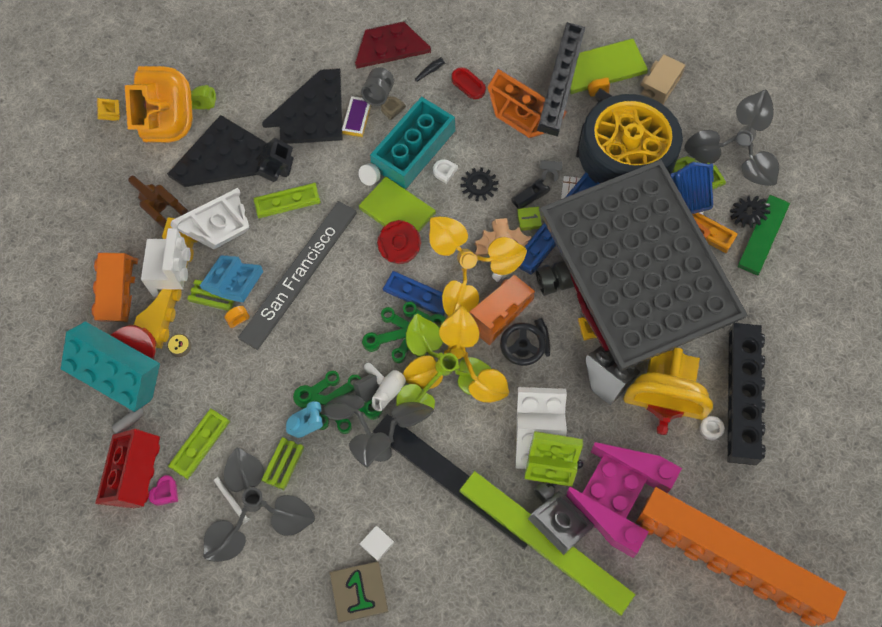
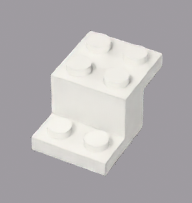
M168 228L166 239H147L141 280L155 298L162 289H183L184 281L188 279L186 264L190 260L191 252L190 248H187L184 237H181L177 228Z
M518 387L516 469H526L534 431L566 436V389Z

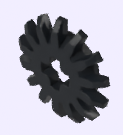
M480 167V171L472 168V174L468 171L465 173L468 178H461L466 184H460V187L467 188L462 193L470 192L468 199L476 195L477 202L479 201V196H482L483 200L486 201V194L493 197L494 194L490 191L498 190V188L493 187V185L499 184L498 181H493L497 176L495 174L490 176L491 170L489 169L487 172H483L482 167ZM482 180V183L486 185L482 186L481 189H477V186L473 185V183Z
M749 195L747 196V202L740 198L741 204L734 203L733 206L736 208L730 210L731 213H734L730 216L731 220L736 219L735 225L741 222L742 228L745 225L753 228L755 223L758 226L761 225V219L765 221L768 219L764 214H770L771 212L766 209L770 205L767 203L763 204L766 202V199L763 198L758 201L759 196H755L751 201ZM749 207H752V209L755 210L752 212L751 215H748L747 212H744L747 211Z

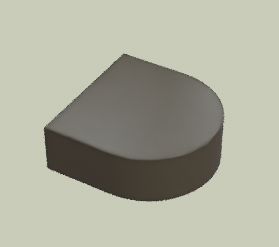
M389 96L386 102L381 105L382 113L390 120L406 108L402 101L393 96Z

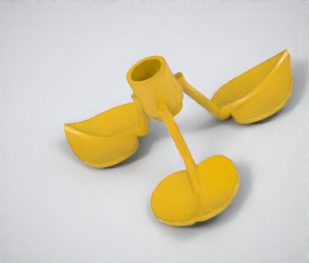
M431 217L429 241L432 249L439 255L444 256L453 254L457 249L459 251L457 261L462 266L463 282L450 281L444 287L442 293V304L447 316H451L460 306L470 312L479 303V294L476 288L472 285H466L467 269L475 267L477 261L480 260L491 262L490 268L495 274H510L523 263L527 253L526 248L511 238L499 237L493 240L488 247V255L490 257L476 256L470 249H462L460 247L468 240V233L463 224L449 217Z
M460 306L440 326V338L447 344V350L444 351V354L452 353L457 359L464 358L470 375L474 380L469 384V392L476 400L487 403L499 401L510 394L507 379L500 371L495 369H485L478 374V377L475 375L466 352V347H472L477 343L479 328L472 315L464 307ZM420 356L411 361L403 372L406 382L417 384L421 389H424L437 374L435 368L436 360L432 356ZM442 375L430 387V389L437 387L441 383L443 379Z

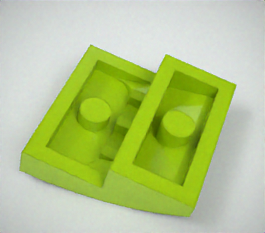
M534 431L524 479L572 487L578 470L577 462L583 447V439Z

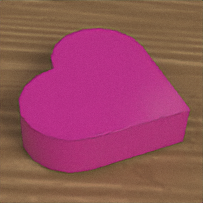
M169 475L159 478L157 486L153 487L149 492V501L156 506L178 502L176 481Z

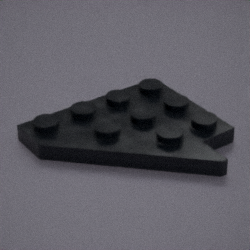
M341 69L319 70L262 122L263 128L280 127V140L286 144L342 141Z
M220 115L167 174L171 179L184 187L257 175L255 172L262 147L267 142Z

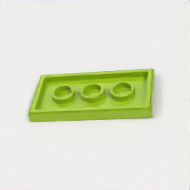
M634 38L580 52L570 94L588 90V85L597 79L609 78L611 84L647 74L648 68Z

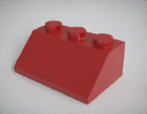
M138 429L112 435L95 504L126 508L144 507L149 497V483L155 471L153 467L155 458L160 450V436Z

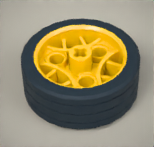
M637 94L611 96L600 101L587 115L579 145V159L590 179L600 184L659 160H662L667 171L671 174L682 147V129L674 114L663 104L652 98Z

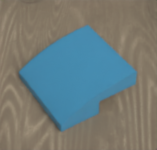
M220 255L200 284V287L221 298L244 303L264 271L261 265L244 264L239 257Z

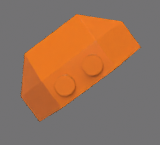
M498 69L487 87L495 116L528 138L546 134L537 131L546 97Z

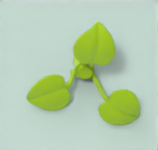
M416 314L408 325L406 332L407 347L418 357L424 356L427 352L430 356L437 357L438 360L435 364L437 374L423 390L417 384H408L402 387L396 397V406L405 402H418L434 409L435 399L426 392L441 375L447 376L455 371L456 375H460L457 380L459 388L464 393L471 395L468 387L474 380L470 375L465 360L462 359L458 365V359L454 354L445 353L443 355L441 352L434 353L433 351L438 350L443 344L439 335L440 328L434 322L425 319L419 314ZM468 357L477 377L481 371L492 369L483 361Z

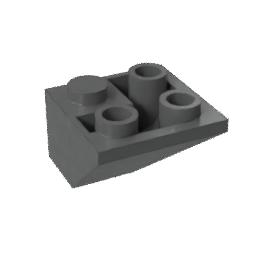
M602 346L588 354L585 358L591 390L609 405L621 396L640 373L636 369V365L620 371L611 352H605Z

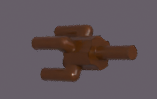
M134 175L129 177L128 182L139 191L140 207L163 229L167 220L160 213L168 205L181 216L188 213V210L162 185H144Z

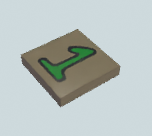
M379 561L330 572L338 623L388 612Z

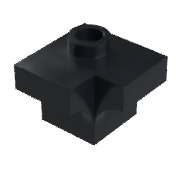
M273 138L262 147L255 174L272 182L277 181L279 175L282 177L289 176L294 157L291 156L293 147L277 138Z

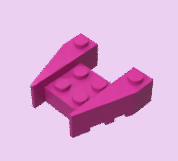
M595 442L591 453L601 458L600 463L583 493L569 487L566 496L605 537L611 546L634 558L649 531L626 519L644 484L654 489L657 487L669 493L682 468L658 455Z

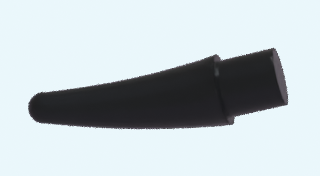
M442 57L431 62L415 78V81L418 82L443 66L445 62Z
M540 318L534 322L545 337V355L549 357L550 339L548 328L543 318Z

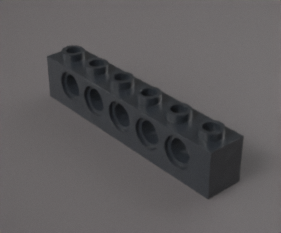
M733 323L729 329L727 463L756 466L765 458L766 448L765 445H762V436H764L766 428L765 422H762V413L765 411V399H762V391L765 388V377H762V369L765 366V356L762 355L765 334H762V325ZM742 347L749 348L751 353L745 352ZM742 368L750 370L752 375L744 373ZM742 390L749 391L752 397L745 396ZM742 412H747L752 420L744 418ZM742 434L749 436L751 443L745 442Z

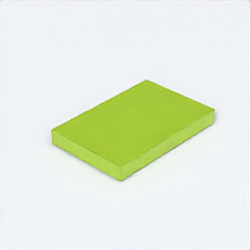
M386 176L359 205L361 211L383 226L392 221L402 220L415 226L418 232L436 214L435 209Z

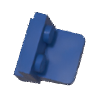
M692 162L679 171L670 174L691 214L713 208V163Z

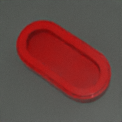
M461 67L452 72V83L469 98L476 100L485 95L486 86L484 82L471 71Z

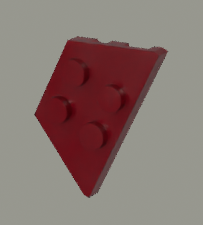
M404 21L366 29L355 61L356 69L431 53V47Z

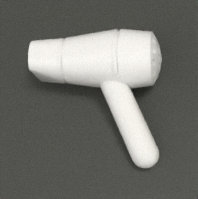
M366 363L364 370L369 375H376L377 383L380 385L372 397V407L377 411H382L401 391V388L406 383V378L401 372L396 370L391 371L384 377L371 363Z

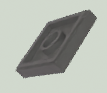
M560 491L528 518L563 555L594 527Z

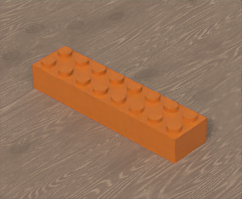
M657 487L647 498L635 522L643 529L649 531L648 535L654 533L661 537V542L671 548L677 546L684 550V555L695 561L698 559L707 563L706 567L718 574L723 572L729 575L730 581L741 587L746 585L754 589L753 594L764 600L770 598L777 602L776 606L787 613L793 611L800 615V620L809 626L815 627L816 625L820 626L834 621L847 593Z

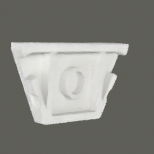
M238 188L172 220L170 224L172 228H177L179 232L212 249H216L233 240L249 229V223L244 214L245 208L240 202V190Z

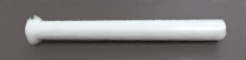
M219 477L215 478V484L240 517L242 509ZM246 515L244 517L242 525H244L246 522L250 520V518H247Z

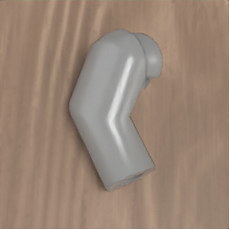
M143 408L136 412L127 409L129 413L112 425L113 431L117 434L131 427L143 416Z

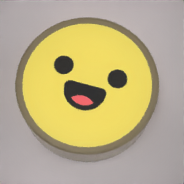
M175 334L168 340L167 348L173 356L183 357L190 352L191 342L186 335Z

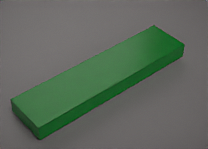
M769 195L766 201L770 205L766 209L771 211L770 214H764L768 219L766 221L761 219V225L759 226L756 223L737 266L757 276L763 267L790 205L789 202Z

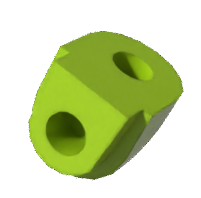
M208 85L194 88L191 91L192 109L210 110V108H214L216 101L214 88Z

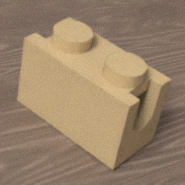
M663 54L659 61L656 60L650 70L651 74L649 76L645 75L641 86L644 87L641 95L664 104L682 77L685 64Z

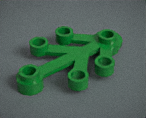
M407 302L403 306V313L407 317H414L416 314H419L427 320L440 322L441 324L447 319L441 314L430 316L418 310L413 302ZM386 307L381 311L382 320L402 329L379 335L373 332L367 333L362 339V344L365 350L374 352L383 343L405 338L399 348H395L392 351V360L399 364L405 361L406 353L409 350L406 343V332L410 322L396 315L392 308ZM408 307L414 308L412 312L406 311ZM385 313H391V317L387 318L384 316ZM369 338H374L375 342L368 343L367 340ZM397 353L403 354L399 359L394 357Z
M329 371L325 379L314 386L303 385L298 387L293 394V400L300 408H306L308 403L314 401L319 402L321 405H326L332 399L355 390L351 382L353 380L359 381L361 377L351 375L346 384L327 396L321 395L319 393L329 386H336L340 382L339 374L336 371ZM330 376L337 377L335 381H329ZM303 393L309 394L306 399H301ZM369 400L359 410L364 412L368 419L374 420L382 415V411H369L368 408L372 405V400ZM319 413V416L326 420L319 430H325L329 426V420L326 415ZM348 419L335 420L341 434H348L352 430L351 422ZM343 423L349 425L345 430L340 428Z

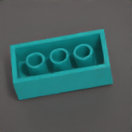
M421 96L370 154L371 163L378 167L380 174L388 177L406 190L456 131L455 116Z
M86 321L66 332L61 370L134 412L153 399L160 363Z

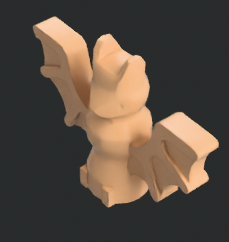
M507 218L495 219L492 222L493 232L484 230L482 233L483 237L475 241V255L481 257L488 256L490 243L499 237L511 238L524 247L532 237L524 235L520 227L510 230Z

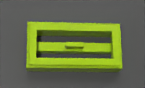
M194 280V287L190 290L191 295L187 298L189 302L227 311L232 309L234 301L199 289L202 281ZM196 294H199L211 298L228 301L229 303L225 304L195 296Z
M282 437L262 478V482L285 490L304 450V446ZM285 445H287L288 447H287V449H286V451H285V453H284V455H283V457H282V460H281V462H280V464H279V466H278V468H277V470H276V472H275V474H274V476H273V478H272V480H271V479H269V478H270V476H271V474H272V472H273V470H274V468H275V466H276V464H277V462H278V460H279V458H280V455H281V453H282V451H283ZM294 448L296 449V452L287 468V471L281 483H278V479Z

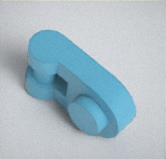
M315 401L310 402L306 408L291 415L286 423L287 433L296 438H301L323 426L322 417L319 416L321 404Z

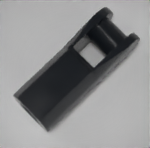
M539 178L529 187L512 197V203L517 209L524 208L547 194L551 188L545 186L544 180Z

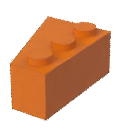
M98 253L94 262V268L97 272L96 281L93 284L95 303L92 305V315L94 320L101 322H128L132 301L130 283H135V276L131 275L133 264L138 265L137 258L125 253Z
M515 274L510 279H505L499 288L469 312L477 323L479 337L490 346L534 300L535 290Z

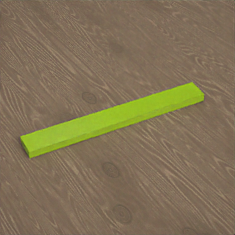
M474 471L459 492L619 616L624 613L636 595L575 547H572L563 555L528 520L531 515L528 511L480 474Z

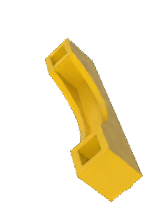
M167 218L162 234L163 239L167 238L168 228H172L170 224L176 218ZM179 232L181 237H184L187 248H190L191 257L187 261L188 264L193 259V244L198 241ZM162 289L156 299L136 316L134 325L144 327L151 332L156 341L155 348L162 349L163 343L169 339L168 327L169 323L175 319L176 311L174 307L176 301L179 302L181 299V289Z

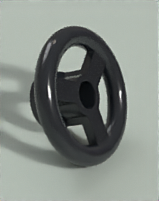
M516 323L509 326L503 332L500 339V348L508 361L516 365L527 366L536 363L543 356L546 349V340L541 330L529 323ZM519 330V339L515 341L514 345L507 348L508 337L514 331ZM527 330L537 336L539 348L532 345L527 339ZM519 344H525L526 347L522 348ZM515 353L519 357H526L530 353L534 354V356L527 359H520L513 356L512 354Z

